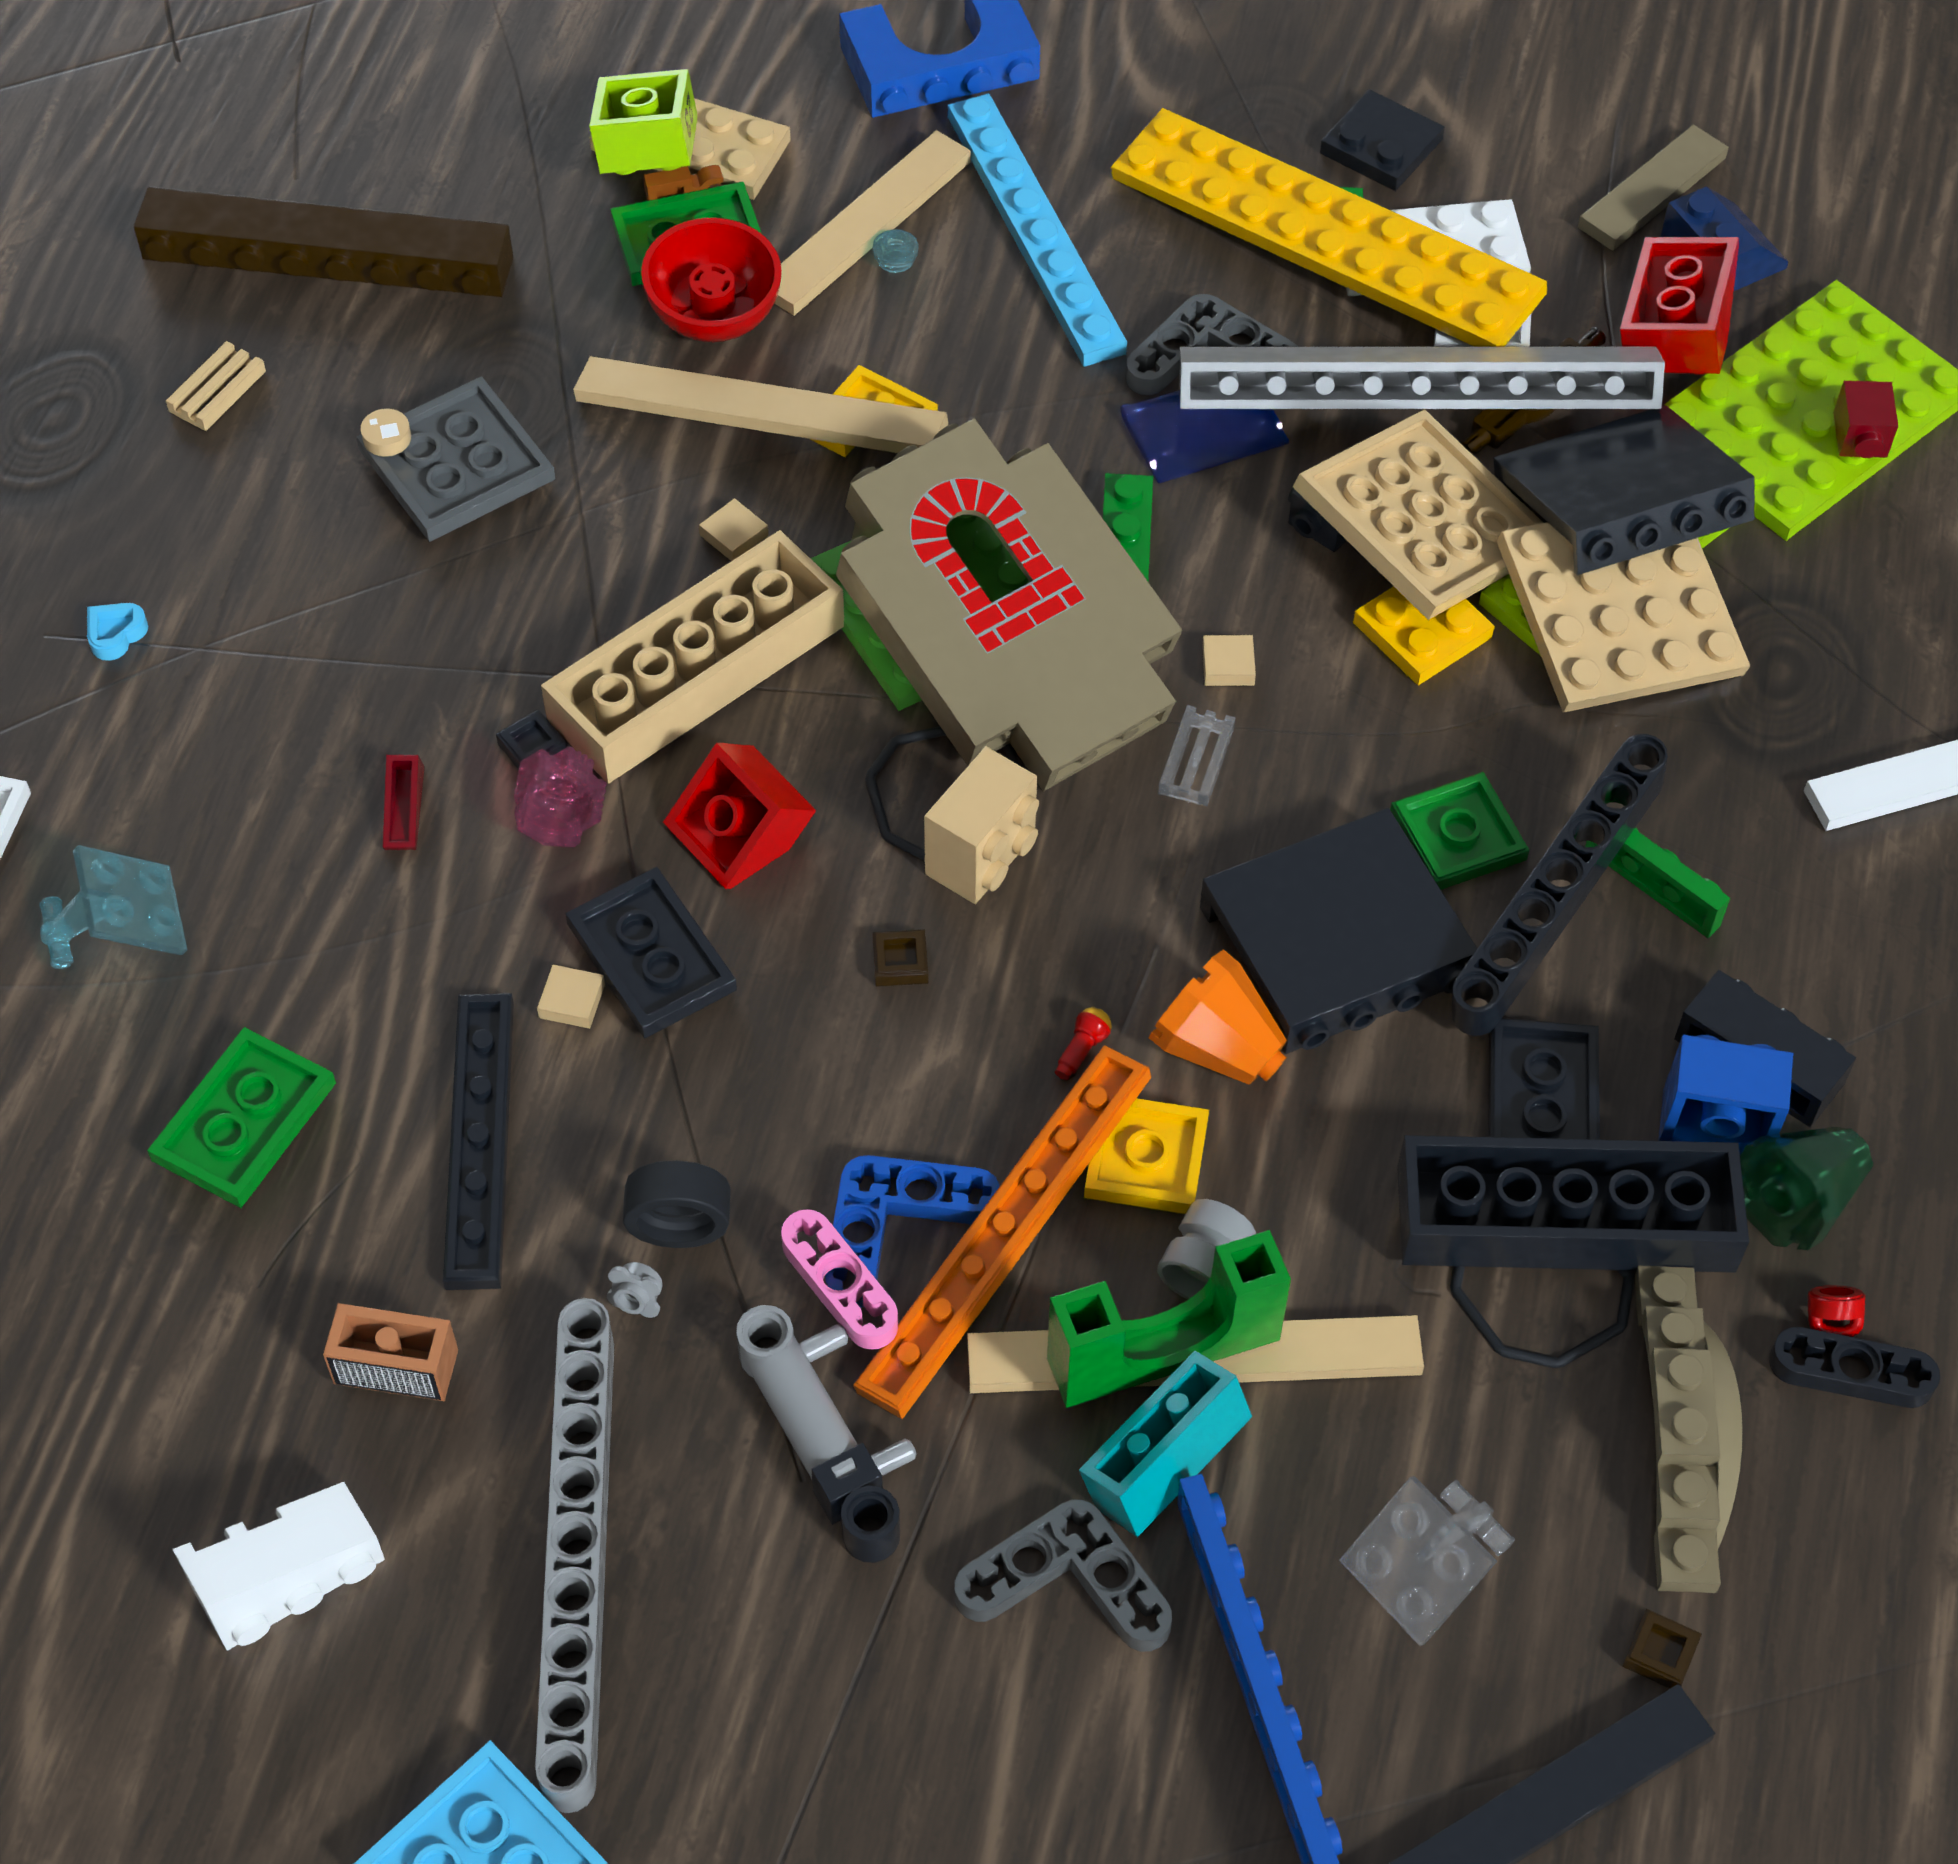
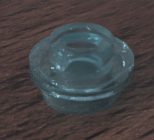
M904 230L885 231L879 234L873 242L874 258L878 261L880 267L888 272L899 273L908 270L918 256L919 246L917 239L911 233Z

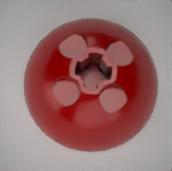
M699 218L675 225L658 236L644 256L641 275L643 288L652 309L668 327L693 340L723 342L748 333L768 315L779 293L782 272L780 259L775 248L764 235L754 228L730 219Z

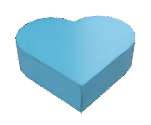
M118 603L87 607V638L91 651L96 658L109 661L118 659L128 650L129 643L137 642L147 633V619L144 610L139 605L134 603Z

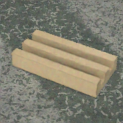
M226 341L166 400L169 412L207 431L266 372L263 360L258 357L251 360L247 351L240 349L236 352L234 345ZM241 368L242 370L226 386H224V384ZM211 398L212 400L197 414L196 412Z

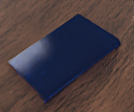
M1179 390L1120 407L1122 419L1158 484L1289 444V439L1283 431L1281 422L1273 409H1180Z

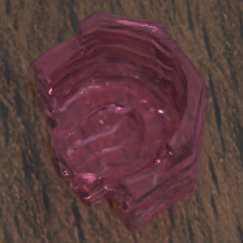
M569 746L553 756H550L547 751L540 749L520 761L519 775L516 782L517 787L514 792L516 804L514 814L517 830L544 846L575 847L580 844L582 832L601 822V809L604 806L601 802L605 800L603 795L606 793L605 787L607 783L602 779H597L592 774L594 768L593 759H588V756L586 754L582 755L581 751L575 752V749Z

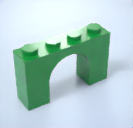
M1270 1230L1215 1246L1212 1273L1206 1285L1182 1304L1150 1317L1121 1320L1106 1281L1051 1297L1047 1360L1066 1408L1169 1376L1194 1351L1199 1352L1212 1361H1217L1280 1341L1291 1278Z

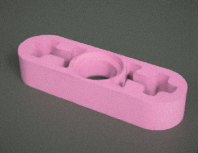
M800 1210L791 1214L783 1223L781 1230L782 1247L786 1258L855 1344L865 1349H879L891 1343L898 1331V1311L892 1298L823 1214L814 1210ZM804 1231L808 1236L816 1234L817 1247L823 1255L818 1261H816V1252L806 1241L798 1243L797 1233ZM835 1268L848 1269L856 1277L855 1282L845 1290H833L824 1283L823 1279L830 1270ZM862 1295L863 1306L871 1316L877 1317L883 1314L881 1327L876 1328L871 1323L862 1326V1311L856 1303Z

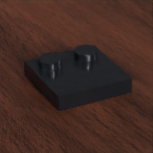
M1369 89L1321 140L1320 154L1396 192L1443 140L1445 126Z

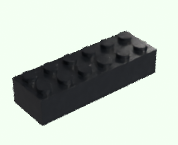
M1404 1136L1397 1166L1402 1265L1637 1270L1638 1266L1690 1267L1694 1268V1272L1736 1273L1749 1244L1738 1143Z

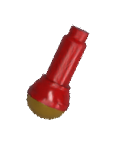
M1091 1007L1078 1014L1075 1022L1074 1037L1058 1060V1067L1054 1071L1059 1078L1068 1080L1072 1074L1077 1072L1092 1046H1096L1097 1043L1102 1042L1109 1036L1112 1025L1106 1012L1102 1009Z

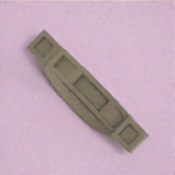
M1638 1266L1634 1275L1638 1326H1642L1646 1343L1655 1424L1657 1507L1654 1548L1658 1591L1717 1593L1721 1585L1718 1548L1732 1512L1741 1464L1742 1410L1738 1384L1730 1357L1723 1343L1710 1326L1704 1322L1703 1308H1697L1694 1268Z

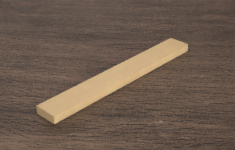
M592 356L589 357L573 389L576 401L894 453H899L911 445L920 447L932 441L940 430L948 426L947 412Z
M1418 1315L1283 1321L1280 1341L1213 1361L1236 1375L1239 1383L1422 1375L1424 1369ZM1048 1330L967 1333L970 1393L1059 1390L1047 1360ZM1169 1376L1134 1387L1161 1386Z

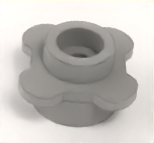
M638 1262L627 1263L623 1267H613L608 1274V1278L612 1282V1289L607 1293L608 1301L626 1313L641 1314L647 1318L656 1317L660 1311V1306L656 1299L663 1286L659 1274L651 1267Z

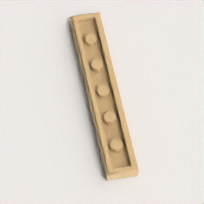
M937 130L933 132L781 263V284L774 304L795 316L971 162V150Z

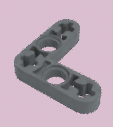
M1198 294L1187 299L1130 354L1127 359L1126 383L1135 393L1153 395L1164 390L1180 374V350H1172L1163 344L1169 339L1183 340L1187 343V347L1298 346L1221 299L1210 294ZM1195 317H1197L1200 320L1196 323V328L1194 329ZM1235 334H1245L1252 338L1253 341L1249 344L1238 345L1229 340V337ZM1157 359L1155 372L1151 371V369L1155 366V361Z
M1069 1500L1060 1504L965 1565L958 1572L955 1579V1604L958 1611L966 1618L975 1622H986L996 1618L1060 1575L1071 1570L1120 1638L1130 1648L1140 1652L1153 1651L1160 1648L1167 1641L1171 1632L1172 1610L1167 1600L1102 1513L1092 1503L1084 1500ZM1071 1519L1077 1525H1082L1085 1522L1088 1523L1087 1540L1094 1551L1085 1561L1081 1559L1086 1558L1087 1546L1081 1537L1076 1533L1068 1537L1065 1535L1067 1521ZM1025 1547L1038 1549L1046 1559L1045 1565L1035 1573L1019 1571L1012 1561L1014 1554L1018 1550ZM1105 1562H1115L1125 1569L1128 1577L1121 1586L1107 1588L1096 1581L1094 1576L1095 1569ZM1001 1564L1006 1578L1004 1577L991 1587V1600L985 1602L980 1596L969 1599L970 1583L977 1581L981 1587L988 1586L998 1579V1567L996 1565ZM1007 1580L1013 1585V1587H1008ZM1136 1589L1140 1591L1135 1594L1134 1604L1146 1617L1154 1613L1157 1615L1155 1631L1150 1632L1145 1626L1137 1629L1133 1627L1135 1611L1127 1599Z

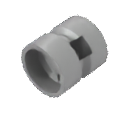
M1197 1199L1191 1203L1178 1227L1183 1237H1176L1170 1242L1158 1264L1157 1272L1161 1280L1171 1290L1186 1299H1190L1206 1285L1211 1277L1215 1246L1254 1235L1256 1231L1250 1221L1234 1208L1219 1201Z

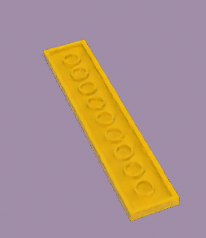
M1164 108L1157 113L1111 166L1112 178L1122 184L1474 347H1505L1547 294V281Z

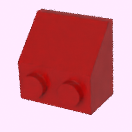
M716 743L663 823L725 889H732L789 851L815 814L816 809L753 745Z

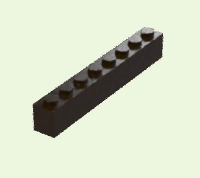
M155 187L147 188L134 224L141 255L145 260L495 297L503 296L514 257L509 224Z

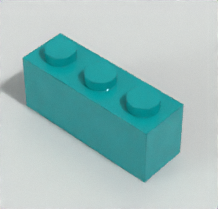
M1194 1351L1079 1469L1095 1507L1102 1514L1138 1537L1178 1495L1180 1479L1197 1475L1252 1418L1237 1376L1199 1352Z

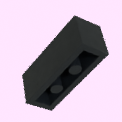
M1720 970L1714 974L1685 1009L1674 1040L1680 1043L1682 1035H1710L1725 1042L1749 1046L1764 1044L1779 1051L1793 1053L1788 1114L1810 1128L1845 1085L1856 1060V1057L1847 1052L1836 1040L1817 1033L1800 1022L1796 1015L1789 1010L1778 1008L1756 994L1747 983L1739 979H1733Z

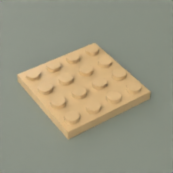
M1425 409L1300 473L1293 485V488L1428 620L1509 574L1497 544V539L1502 531L1543 523Z
M1548 522L1504 530L1500 533L1497 544L1563 713L1743 676L1749 669L1750 663L1698 538L1576 575L1574 573L1573 545Z

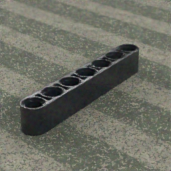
M1637 734L1629 737L1622 744L1456 978L1453 985L1452 1020L1460 1031L1471 1036H1481L1491 1032L1498 1025L1656 799L1664 784L1668 758L1667 748L1660 739L1649 734ZM1645 765L1649 766L1651 769L1640 770L1633 766ZM1619 803L1625 807L1611 808L1608 807L1606 804ZM1591 841L1596 843L1597 846L1584 847L1579 842ZM1565 880L1571 885L1559 887L1553 885L1551 881ZM1526 919H1537L1543 922L1544 924L1539 926H1529L1524 924L1522 921ZM1500 958H1508L1516 964L1500 966L1493 961ZM1471 998H1480L1488 1004L1482 1007H1473L1465 1003V1001Z

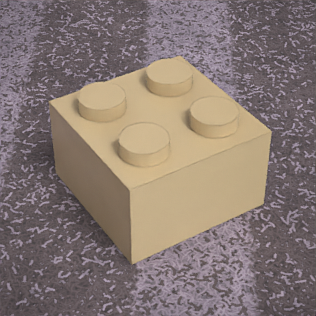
M985 746L924 816L925 875L975 905L988 890L995 891L1006 877L1008 866L1018 854L1020 856L1026 855L1037 839L1038 830L1035 828L1036 812L1039 807V800L1036 799L1037 775Z

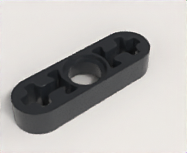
M1791 1327L1782 1331L1778 1335L1769 1355V1364L1773 1373L1785 1383L1906 1408H1917L1926 1404L1940 1382V1370L1937 1363L1922 1351L1804 1327ZM1791 1347L1801 1349V1355L1806 1359L1803 1365L1793 1363V1355L1789 1353ZM1824 1352H1828L1831 1356L1826 1364V1370L1822 1371L1821 1367L1824 1360L1821 1357ZM1844 1356H1856L1862 1359L1869 1368V1376L1863 1379L1848 1377L1841 1370L1839 1359ZM1883 1364H1887L1884 1375L1888 1376L1884 1383L1879 1382L1878 1378L1883 1370ZM1905 1369L1915 1372V1380L1920 1382L1917 1388L1908 1386L1907 1377L1903 1376Z

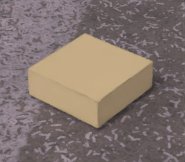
M735 498L699 524L700 536L731 561L769 536L768 525Z
M1203 635L1202 652L1205 686H1249L1255 684L1253 635Z
M552 965L537 1007L539 1018L590 1029L605 987L604 975Z

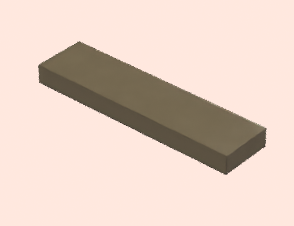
M1693 124L1582 214L1579 219L1578 228L1614 251L1663 211L1669 202L1680 197L1725 160L1729 147Z

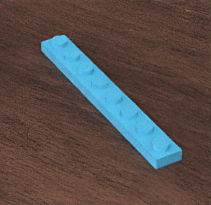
M990 94L948 104V119L962 145L971 150V161L1083 367L1126 355L1127 340Z

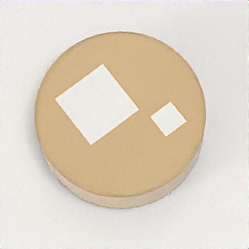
M379 409L367 415L362 421L361 434L364 446L374 455L393 456L404 451L410 444L411 431L407 417L400 411Z

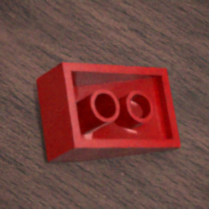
M1645 237L1620 327L1622 347H1657L1665 361L1664 373L1720 374L1728 343L1739 237Z

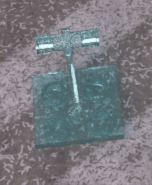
M78 845L73 850L80 891L64 909L62 908V900L59 897H46L39 903L44 923L40 927L41 941L48 945L50 964L55 969H65L70 967L71 963L73 964L74 960L69 941L87 929L89 930L90 937L177 955H183L188 950L170 866Z

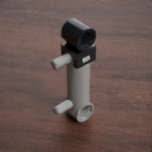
M760 1305L749 1309L740 1318L736 1330L738 1353L742 1368L756 1381L811 1477L813 1492L831 1524L833 1525L841 1521L842 1539L846 1550L854 1558L862 1562L875 1563L887 1559L895 1552L900 1541V1509L894 1496L889 1491L883 1489L882 1476L916 1458L917 1454L910 1440L904 1438L870 1456L863 1443L858 1445L810 1364L847 1345L848 1336L841 1325L836 1324L798 1343L794 1336L791 1319L783 1310L771 1305ZM765 1337L779 1341L770 1348H759L753 1345L756 1341ZM868 1517L878 1518L885 1523L883 1527L876 1531H864L857 1526L862 1519Z

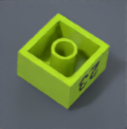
M688 69L599 77L589 127L600 174L616 173L627 175L637 170L661 169L672 171L682 166H690L698 115Z

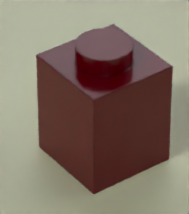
M1844 380L1833 412L1839 456L1887 458L1898 429L1892 382Z

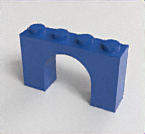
M965 0L964 18L975 40L959 51L941 55L920 53L905 46L896 37L881 4L839 13L840 47L871 117L874 118L1039 79L1040 44L1019 1Z

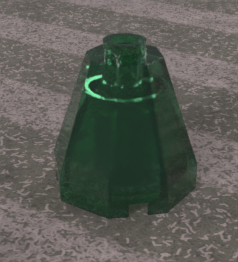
M1842 1127L1766 1135L1747 1144L1740 1155L1747 1219L1773 1246L1787 1247L1792 1243L1799 1244L1797 1249L1807 1251L1823 1242L1874 1166L1868 1144L1852 1128Z

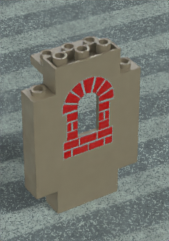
M974 418L960 426L956 423L950 424L940 430L932 441L920 447L916 445L908 446L896 454L892 462L878 469L875 467L866 468L852 479L845 507L856 523L851 542L842 549L836 577L967 766L985 746L997 751L1010 743L1027 769L1037 775V783L1044 792L1167 721L1176 700L1150 664L1173 652L1182 633V628L1049 443L1033 451L1030 448H1025L1013 455L1006 463ZM967 514L975 515L985 520L1029 580V583L992 603L951 546L946 535L948 523L957 516Z

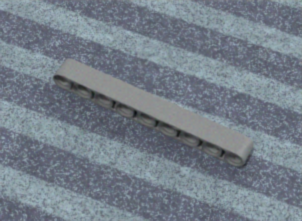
M588 1298L577 1299L567 1304L561 1311L558 1320L535 1763L536 1775L542 1795L558 1812L563 1813L577 1812L589 1804L594 1797L597 1778L614 1341L608 1311L600 1302ZM591 1328L598 1330L597 1334L591 1338L580 1339L575 1337L576 1333L582 1329ZM582 1380H593L596 1382L594 1387L586 1391L571 1389L574 1384ZM588 1432L595 1435L592 1440L585 1444L576 1445L568 1442L577 1433ZM584 1485L592 1488V1491L584 1498L572 1499L565 1496L575 1486ZM574 1540H586L591 1543L585 1551L579 1554H567L563 1551L565 1546ZM581 1595L588 1598L586 1604L578 1610L568 1611L560 1607L561 1603L569 1596ZM577 1651L586 1655L583 1662L576 1667L563 1668L557 1665L561 1656L567 1652ZM566 1709H578L584 1713L580 1721L573 1726L563 1727L554 1723L557 1715ZM573 1767L581 1771L577 1781L569 1786L562 1787L551 1783L554 1774L562 1768Z

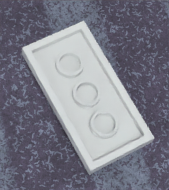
M1512 199L1391 210L1530 273L1531 266ZM1346 287L1348 296L1362 295Z

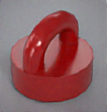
M1824 1285L1812 1288L1808 1292V1323L1810 1329L1854 1337L1863 1329L1865 1294L1860 1289L1841 1285ZM1823 1319L1850 1320V1322L1845 1326L1832 1327L1824 1324Z

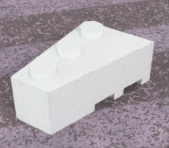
M344 1482L276 1508L277 1520L247 1531L243 1522L227 1527L224 1531L226 1540L195 1552L191 1543L173 1549L196 1597L227 1651L236 1645L244 1646L259 1640L269 1631L270 1626L290 1614L298 1615L311 1610L321 1602L323 1595L344 1583L353 1584L363 1580L374 1571L378 1563L385 1560L375 1533Z

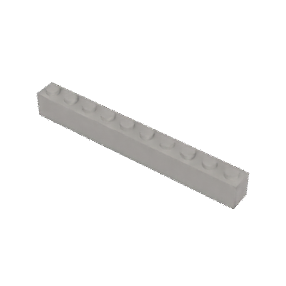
M1180 347V409H1661L1665 361L1657 347Z

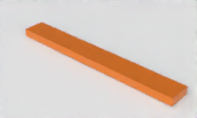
M1105 1045L1102 1047L898 1323V1331L893 1341L879 1349L853 1384L858 1395L903 1420L1152 1078L1149 1067Z

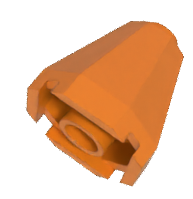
M1223 949L1202 967L1207 971L1202 979L1200 977L1197 979L1193 977L1157 1021L1154 1026L1156 1029L1150 1033L1148 1038L1167 1053L1248 1085L1258 1076L1267 1082L1287 1058L1280 1052L1287 1039L1241 964Z

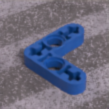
M870 1155L859 1156L850 1160L845 1165L841 1174L833 1226L877 1280L887 1215L972 1224L1000 1187L999 1182L993 1174L981 1168ZM863 1176L873 1177L874 1184H871L869 1191L859 1190V1183L862 1182ZM891 1177L897 1178V1196L889 1195V1188H891ZM924 1179L930 1181L935 1186L936 1192L931 1198L926 1200H915L907 1195L905 1189L912 1181ZM945 1184H953L951 1202H944ZM972 1188L982 1189L979 1204L968 1203V1196L971 1194ZM862 1221L869 1224L873 1228L874 1233L869 1240L863 1243H854L844 1237V1228L850 1223ZM835 1268L830 1270L825 1275L826 1285L833 1290H845L843 1289L842 1281H845L847 1278L848 1269ZM863 1295L856 1302L860 1308L864 1307Z

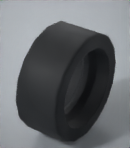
M673 1160L654 1162L641 1166L628 1175L625 1184L623 1223L627 1231L637 1239L656 1246L688 1248L712 1243L723 1236L728 1228L731 1187L727 1178L717 1170L696 1162Z

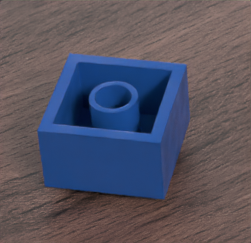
M1682 1035L1663 1089L1658 1141L1738 1143L1740 1159L1767 1163L1789 1112L1793 1053L1779 1051L1764 1044L1749 1046L1725 1042L1710 1035Z

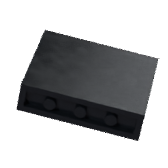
M1667 405L1662 406L1661 409H1650L1493 457L1494 476L1521 502L1525 501L1573 545L1574 573L1576 575L1755 520V477Z
M1389 808L1203 878L1200 909L1209 923L1220 920L1284 1029V1036L1287 1041L1282 1049L1285 1054L1300 1048L1305 1050L1316 1048L1326 1042L1330 1036L1348 1029L1352 1031L1364 1029L1378 1017L1396 1010L1399 1012L1409 1011L1418 1006L1424 999L1443 991L1445 993H1453V985L1456 978L1477 950L1476 945Z

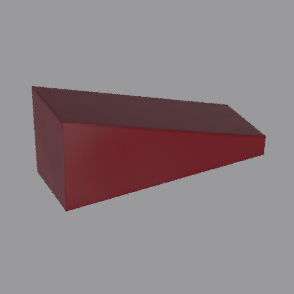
M386 755L383 825L384 850L417 849L425 768L419 755Z

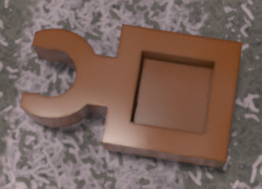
M719 165L706 166L693 175L690 174L688 166L672 171L664 170L643 175L646 201L722 186L721 183L724 182Z

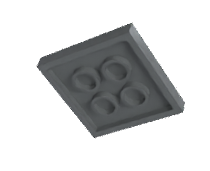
M482 376L404 413L409 422L411 441L408 447L399 454L386 457L374 455L365 448L362 434L356 437L361 453L429 542L556 480L553 465Z

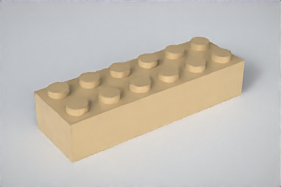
M779 530L543 683L541 689L546 718L555 730L609 784L843 628V589Z

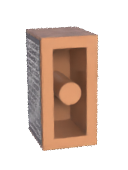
M338 1303L323 1356L333 1384L445 1401L458 1354V1347L450 1320Z

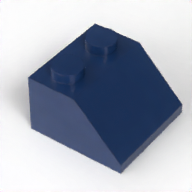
M1707 186L1668 203L1660 237H1739L1734 291L1787 269L1789 262L1742 210L1734 202Z

